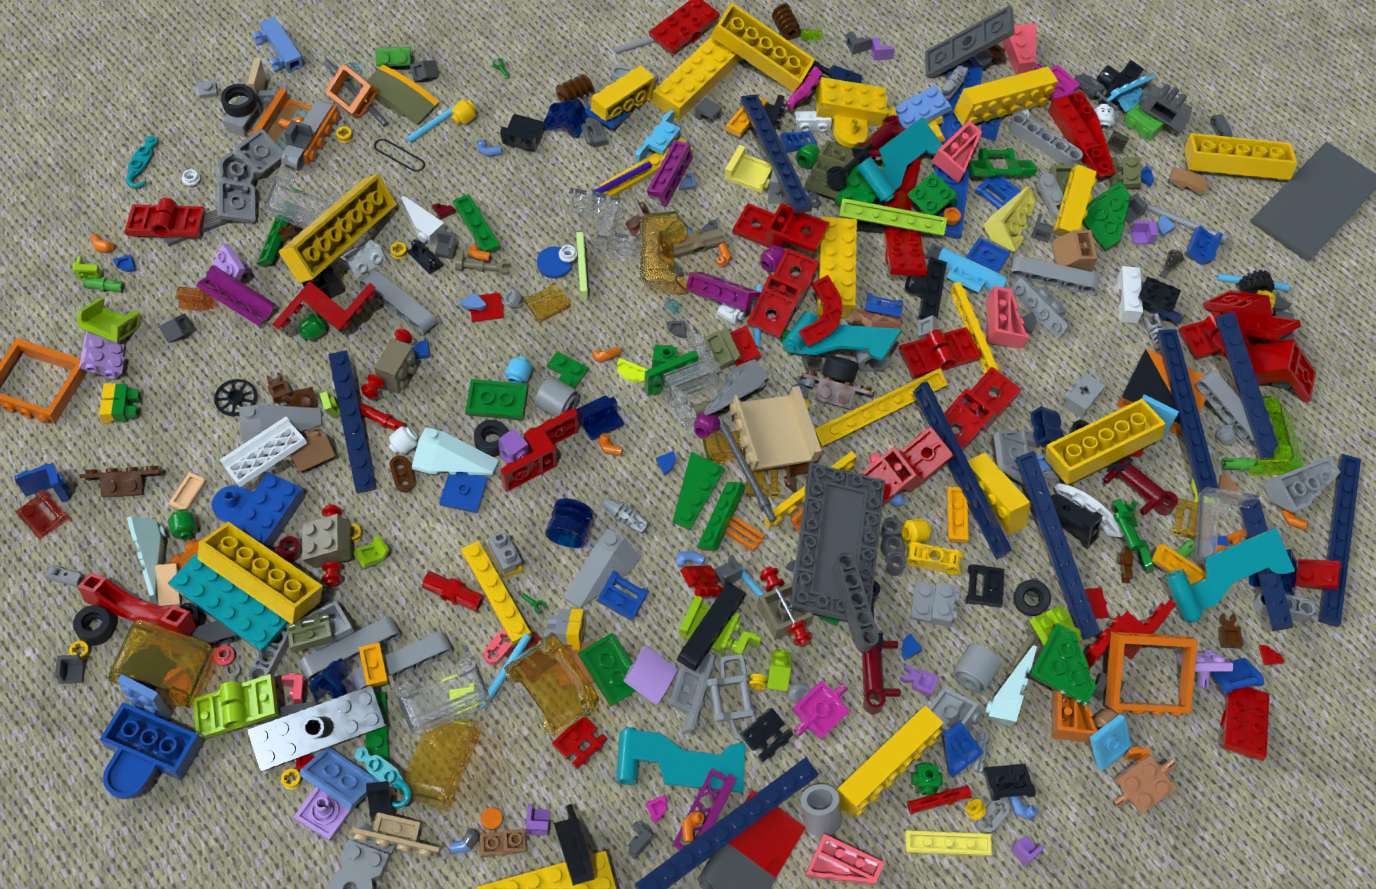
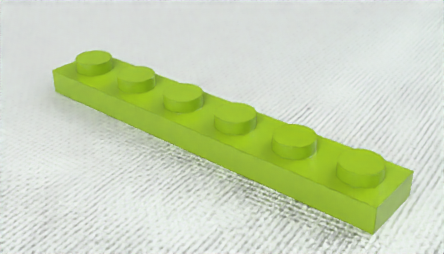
M842 198L839 217L857 219L859 221L944 236L947 218L844 198Z

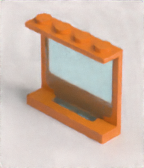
M280 87L250 136L262 128L284 151L287 147L284 135L286 129L278 125L279 120L284 118L290 121L298 116L305 118L312 106L289 99L287 89ZM333 105L309 147L304 152L305 165L309 166L311 161L316 159L317 151L319 148H323L326 136L332 133L334 123H338L340 114L337 105Z

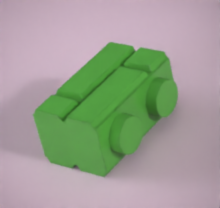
M411 46L376 47L375 49L376 66H406L412 64Z
M1139 102L1127 112L1123 122L1129 128L1137 131L1142 138L1150 141L1163 130L1165 123L1140 108L1141 103Z

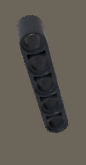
M730 582L725 585L677 657L679 663L693 671L697 670L744 600L745 591Z

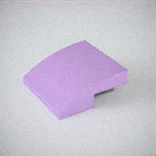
M645 645L640 650L635 663L630 666L623 681L654 705H657L667 691L678 669Z

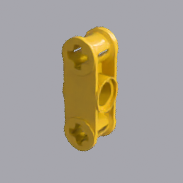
M919 542L907 544L908 556L906 557V565L939 571L949 575L961 574L962 569L960 566L961 560L964 559L963 552L925 545ZM930 557H936L938 560H932Z

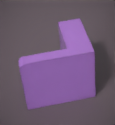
M879 37L872 38L870 49L873 61L893 59L894 47L881 46Z
M1134 221L1131 228L1133 244L1154 245L1158 237L1156 221Z
M528 804L526 835L548 836L550 810L533 809V804Z
M1025 836L1021 841L1016 842L1010 851L1026 867L1045 847L1040 845L1037 848Z

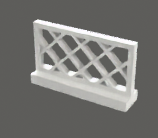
M284 417L221 458L220 462L237 485L241 487L307 444V442L291 424L289 419Z

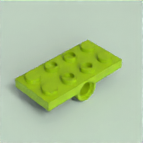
M271 674L244 683L237 681L225 682L220 685L219 691L193 699L195 731L201 740L279 716L275 680Z

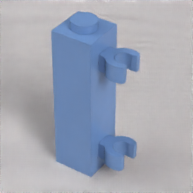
M276 17L260 22L261 32L255 31L252 35L255 38L254 42L256 45H261L267 40L278 58L274 57L269 60L272 64V70L277 72L284 67L289 73L304 67L301 55Z

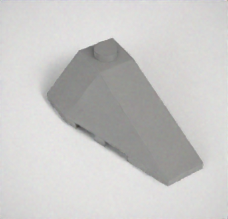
M274 405L239 407L243 444L284 417L289 419L300 434L305 433L308 429L322 426L321 408Z

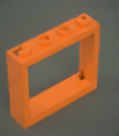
M16 338L0 362V385L21 354L71 370V373L48 409L1 393L0 406L8 412L17 411L26 418L35 417L41 423L50 422L56 424L86 376L87 371L79 368L80 358Z
M1111 632L1105 706L1111 708L1116 713H1124L1125 710H1131L1135 714H1144V711H1151V714L1163 715L1164 712H1170L1171 715L1175 716L1191 713L1198 639L1181 635ZM1125 644L1183 647L1178 705L1120 702Z

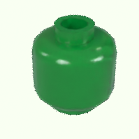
M807 143L797 151L796 160L801 167L810 169L818 161V154L821 151L815 144Z
M309 314L299 323L300 331L298 333L304 340L316 341L326 332L325 326L327 323L320 315Z
M186 509L174 511L168 519L170 532L175 538L188 540L197 531L195 517L193 513Z

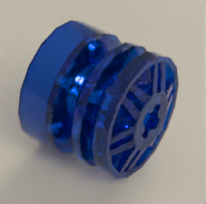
M561 498L556 500L551 513L552 518H550L545 531L546 537L558 545L570 548L583 547L589 533L588 529L595 515L594 511L590 506L575 499Z

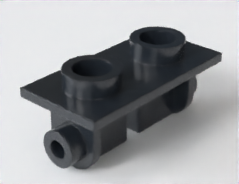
M414 239L411 241L412 246L407 251L408 254L429 275L444 265L420 240Z

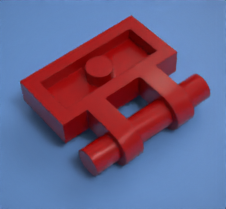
M711 565L684 566L680 570L688 586L695 587L694 593L696 596L701 598L718 597L724 588L717 585L720 580Z
M581 714L552 742V746L566 760L571 755L576 756V759L571 764L575 769H578L582 764L585 765L589 761V757L596 751L599 752L603 748L602 745L607 741V738L601 734L596 739L593 734L597 731V728ZM587 741L590 746L582 752L579 748Z

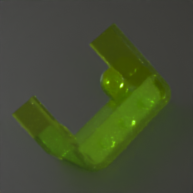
M1262 396L1267 412L1271 417L1278 446L1273 452L1274 459H1257L1248 475L1276 476L1303 467L1304 462L1290 412L1277 398Z

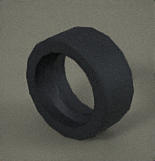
M233 84L225 88L221 93L223 109L230 116H247L256 107L254 92L247 85ZM237 96L249 98L240 105L229 104V101Z

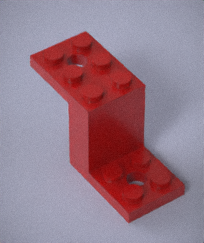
M309 281L272 325L278 330L280 328L285 329L291 322L289 317L293 313L297 315L303 308L301 303L304 302L336 330L340 328L344 330L351 322L349 320L351 315L354 314L356 316L362 310L363 306L361 304L363 301L366 300L368 302L375 295L373 290L376 287L369 283L345 311Z
M1241 331L1258 384L1288 380L1303 402L1311 401L1316 371L1295 339L1251 345ZM1223 346V347H1222V354H1223V356L1228 360L1227 355H1226V352H1225V349H1224V346Z

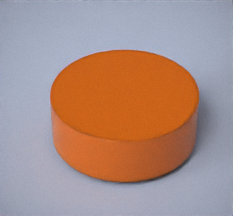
M953 207L945 209L943 217L947 218L946 224H958L961 212Z
M488 808L483 811L481 824L486 830L494 831L502 825L503 817L498 809Z

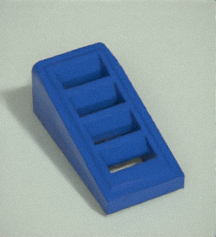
M996 117L998 120L990 119L989 122L983 121L980 137L995 141L1002 117Z
M787 132L780 134V141L786 153L798 151L807 143L817 146L812 132Z

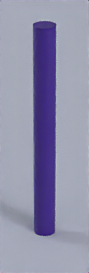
M648 161L591 191V196L595 198L652 167L651 162Z

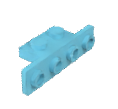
M1145 75L1139 80L1136 79L1130 84L1127 83L1121 88H1116L1106 100L1110 102L1117 98L1120 106L1125 112H1128L1140 102L1139 100L1143 92L1140 87L1145 86L1155 76L1147 77Z
M671 109L667 114H664L660 124L654 127L653 133L647 136L643 146L637 149L635 153L636 164L644 160L651 150L664 155L680 134L681 128L671 124L674 121V110Z
M943 248L938 257L939 260L947 262L946 268L950 269L947 278L951 279L954 283L961 282L970 291L979 293L984 286L991 290L994 286L1004 288L1007 277L949 249Z

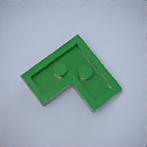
M556 351L547 364V368L561 374L558 380L576 389L589 371V367Z

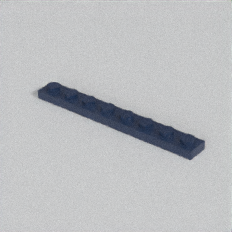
M1235 312L1218 315L1214 319L1260 460L1281 455Z
M344 350L328 354L355 491L358 494L376 490L348 351Z
M1259 495L1239 499L1248 539L1268 531ZM1269 568L1257 572L1272 631L1293 628V621L1280 574L1271 571Z

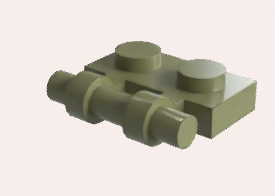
M1112 157L1116 172L1109 176L1111 187L1121 182L1126 189L1141 188V157L1123 158V163H1118V159ZM1118 171H1123V175H1119Z
M318 612L313 614L312 617L300 618L293 625L291 623L287 624L289 645L292 653L333 641L328 612L322 614Z

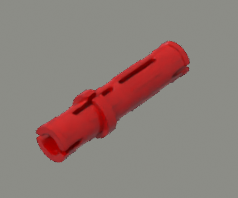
M358 401L361 415L381 424L383 428H390L396 431L401 426L407 427L406 423L393 418V415L384 414Z
M968 785L952 790L947 788L941 793L907 801V807L910 815H912L913 813L946 804L949 806L954 805V802L972 798V794Z

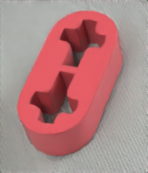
M505 630L500 631L484 650V660L489 665L500 663L514 646L511 641L509 643L504 642L500 646L502 644V637H507ZM498 649L496 653L497 658L492 657L490 659L489 652L494 653Z

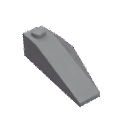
M755 359L734 367L723 380L722 384L724 386L717 390V396L710 401L704 414H711L732 403L734 395H737L739 399L756 389H761L765 385V380L769 374Z
M1332 456L1277 476L1265 483L1263 487L1273 503L1291 512H1296L1308 507L1322 493L1321 491L1339 475L1340 470Z
M607 528L563 599L578 608L583 607L601 593L613 570L618 572V575L621 577L626 576L631 572L641 556L625 538Z

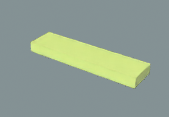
M576 232L580 301H587L588 289L584 233Z

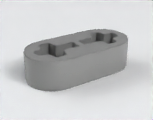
M1000 798V800L992 801L987 807L986 814L976 822L980 833L991 834L1008 815L1010 806L1006 800ZM1002 805L1003 812L1000 811L997 815H995L994 811L997 808L996 806ZM989 817L992 818L990 827L984 828L982 826L983 821H987Z

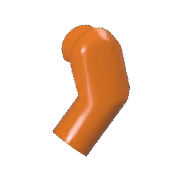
M298 116L291 120L302 123L305 118ZM281 118L278 125L287 129L291 120Z
M92 234L90 236L96 251L112 252L114 250L113 242L101 240L99 234Z
M725 242L718 245L721 255L719 258H716V262L720 267L726 266L732 258Z
M471 245L467 252L471 258L488 262L490 260L491 253L479 251L476 245Z
M619 347L603 352L597 349L592 353V356L596 362L600 363L621 355V350Z
M606 433L601 434L598 444L603 452L621 456L623 447L612 445L609 440L610 436Z
M1285 508L1282 509V515L1289 525L1305 530L1308 521L1297 518L1294 512Z
M691 812L683 820V842L694 841L693 830L704 821L702 812Z

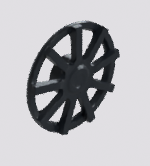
M229 380L220 385L216 390L214 404L217 410L224 415L231 417L240 416L239 412H235L236 405L243 407L242 402L251 403L250 406L255 405L258 398L257 390L253 384L246 380ZM234 382L243 383L240 390L235 388ZM231 383L232 390L228 392L223 387ZM246 385L252 388L251 391L242 393ZM219 391L227 394L225 398H217ZM254 393L253 400L244 398L245 396ZM217 401H228V403L220 407ZM229 405H232L231 412L225 411L224 409L227 408Z

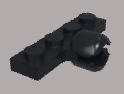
M1132 60L1128 62L1122 72H1118L1110 65H1106L1096 80L1108 89L1104 96L1109 98L1111 96L1110 93L1116 88H1121L1127 83L1130 84L1135 81L1144 68ZM1117 98L1111 101L1113 104L1118 106L1119 101L1117 100ZM1101 99V101L1098 104L1101 105L1108 103Z
M930 257L927 263L926 276L910 275L906 280L905 291L921 298L919 319L923 320L933 315L938 320L947 266L945 261Z

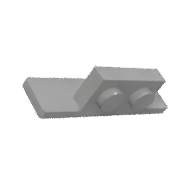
M1020 277L1012 286L1013 294L1034 313L1056 338H1061L1070 327L1062 318L1067 312L1063 304L1056 300L1047 288H1033L1023 277Z
M712 653L704 658L698 673L684 666L679 668L669 706L686 713L681 731L684 734L695 730L698 726L699 711L704 705L703 697L708 689L707 680L715 666L713 662L715 655Z

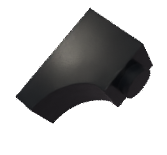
M389 782L366 783L371 821H375L376 813L394 816L393 806L391 805L393 794Z

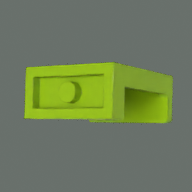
M102 297L80 309L77 314L79 328L115 343L136 331L140 325V312L133 310L125 316L105 308V299Z
M695 595L679 628V636L689 640L711 607L702 603L703 598ZM736 612L735 616H732L711 650L723 655L726 649L730 650L734 641L731 637L734 632L738 633L742 624L739 621V613Z

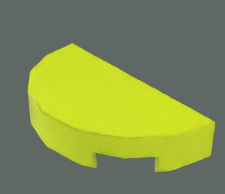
M622 358L618 359L617 368L622 378L633 383L644 381L645 371L648 369Z

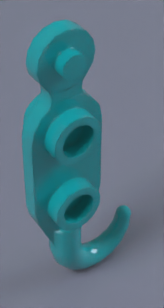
M149 136L145 139V145L137 149L128 164L126 184L131 188H140L146 183V180H143L141 183H134L133 179L136 175L143 172L152 158V148L158 144L155 136Z
M357 748L354 754L355 759L359 762H365L367 771L380 782L388 781L390 787L403 791L404 799L400 803L392 802L391 805L395 808L406 806L411 799L412 792L400 771L379 755L371 756L368 748Z

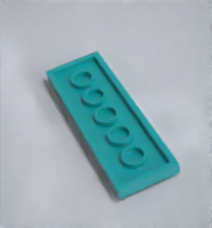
M196 553L168 582V585L252 647L263 653L287 627L289 622L197 559L198 554Z

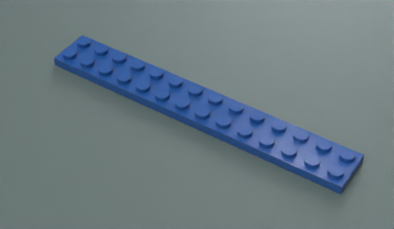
M972 57L948 70L949 77L960 65L968 68V74L958 91L948 100L952 110L943 114L944 123H941L940 130L945 141L941 142L942 145L963 127L953 112L963 89L981 84L983 66H980ZM935 164L934 173L938 177H942L946 184L957 192L958 204L953 208L961 212L958 224H946L944 236L961 239L970 170L966 167L965 173L959 183H957ZM948 203L934 216L943 217L945 209L952 206Z

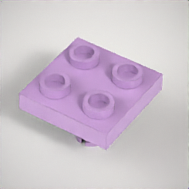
M229 243L222 244L212 265L217 266L240 281L242 275L249 274L250 267L247 266V263L242 264Z
M1204 650V653H1196V686L1205 688L1206 685V687H1210V671H1233V663L1227 660L1225 656L1217 654V651ZM1177 653V661L1182 664L1183 653Z
M315 787L293 818L331 842L355 807L349 810Z

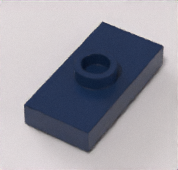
M835 65L830 67V79L861 84V74Z
M1152 304L1148 305L1149 308L1159 312L1160 317L1165 320L1170 318L1181 324L1185 318L1184 315L1175 310L1169 312Z

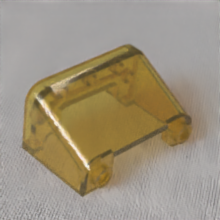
M676 211L649 213L642 217L640 222V279L647 286L675 295H686L687 282L684 278L677 277V274L674 273V244L682 243L686 240L688 225Z
M137 620L133 622L109 672L108 681L119 685L117 680L123 674L130 679L134 678L169 690L170 698L174 704L190 708L211 670L213 650L204 641Z
M553 632L543 637L504 668L507 678L516 683L521 682L544 714L542 726L553 737L592 712L599 701L596 690Z
M432 715L429 719L426 718L423 723V734L407 771L402 777L411 788L412 795L410 800L449 812L452 805L450 799L456 791L455 785L469 752L474 748L473 743L477 744L479 740L480 729L479 724L471 721ZM399 789L400 796L404 797L403 791Z

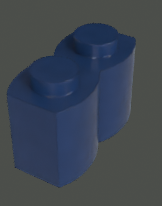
M1043 406L1032 411L1031 422L1035 428L1034 439L1037 445L1046 447V445L1064 437L1063 431L1060 428L1061 417L1057 411Z

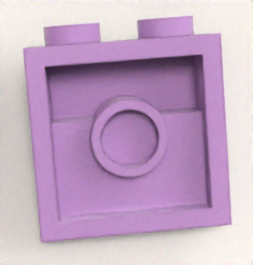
M87 333L84 338L79 368L89 373L103 375L108 379H117L123 370L125 344L115 343L106 338Z

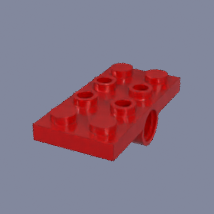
M689 0L651 29L649 36L669 53L673 54L687 42L693 44L699 40L702 31L720 17V13L704 0Z
M161 198L158 205L132 204L124 231L126 236L199 238L206 211L204 206H177L176 202L170 198Z
M884 227L885 262L889 265L890 275L926 276L927 267L920 232L896 227Z
M1221 312L1210 314L1204 321L1180 327L1179 333L1195 360L1222 353L1223 343L1214 319L1216 316L1222 315ZM1253 336L1246 337L1250 344L1258 343L1261 340Z
M967 327L945 333L940 329L929 332L924 339L899 346L901 356L913 379L924 376L939 368L943 371L981 359V354Z
M1244 687L1232 690L1231 693L1226 694L1225 709L1220 727L1224 728L1222 748L1262 761L1265 760L1267 757L1270 693Z

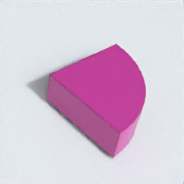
M665 795L645 803L654 824L660 821L666 812L667 799Z

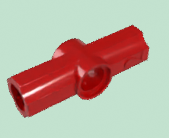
M431 571L426 574L422 583L423 589L439 595L442 600H448L452 602V605L457 603L474 612L479 610L484 600V595L467 588L461 581L455 578H450L449 580Z

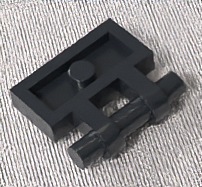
M772 707L767 709L739 735L752 751L758 748L762 750V753L758 755V759L764 762L768 758L771 759L775 755V751L781 746L784 747L789 743L793 733L789 729L781 733L779 729L785 723ZM773 735L776 740L771 745H768L766 741Z

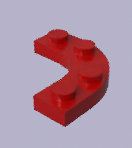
M828 275L813 282L811 285L822 303L823 314L816 322L800 329L798 332L807 348L829 337L835 331L841 319L843 310L842 300L837 288Z

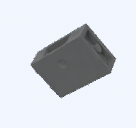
M1151 84L1149 88L1146 87L1139 100L1141 102L1140 108L1181 132L1191 118L1192 107L1184 103L1187 96L1182 93L1177 99L1175 96L1178 94L1179 89L1173 87L1171 92L1168 93L1171 88L1169 84H1165L1162 89L1154 84Z

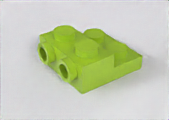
M1062 605L1052 608L1046 613L1034 616L1029 620L1044 646L1056 623L1076 632L1078 643L1083 641L1081 631L1074 626L1070 619V613Z

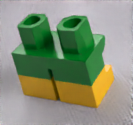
M104 383L99 412L103 424H109L112 421L127 423L128 419L138 418L139 408L137 405H130V402H140L141 393L139 389H129L127 384Z

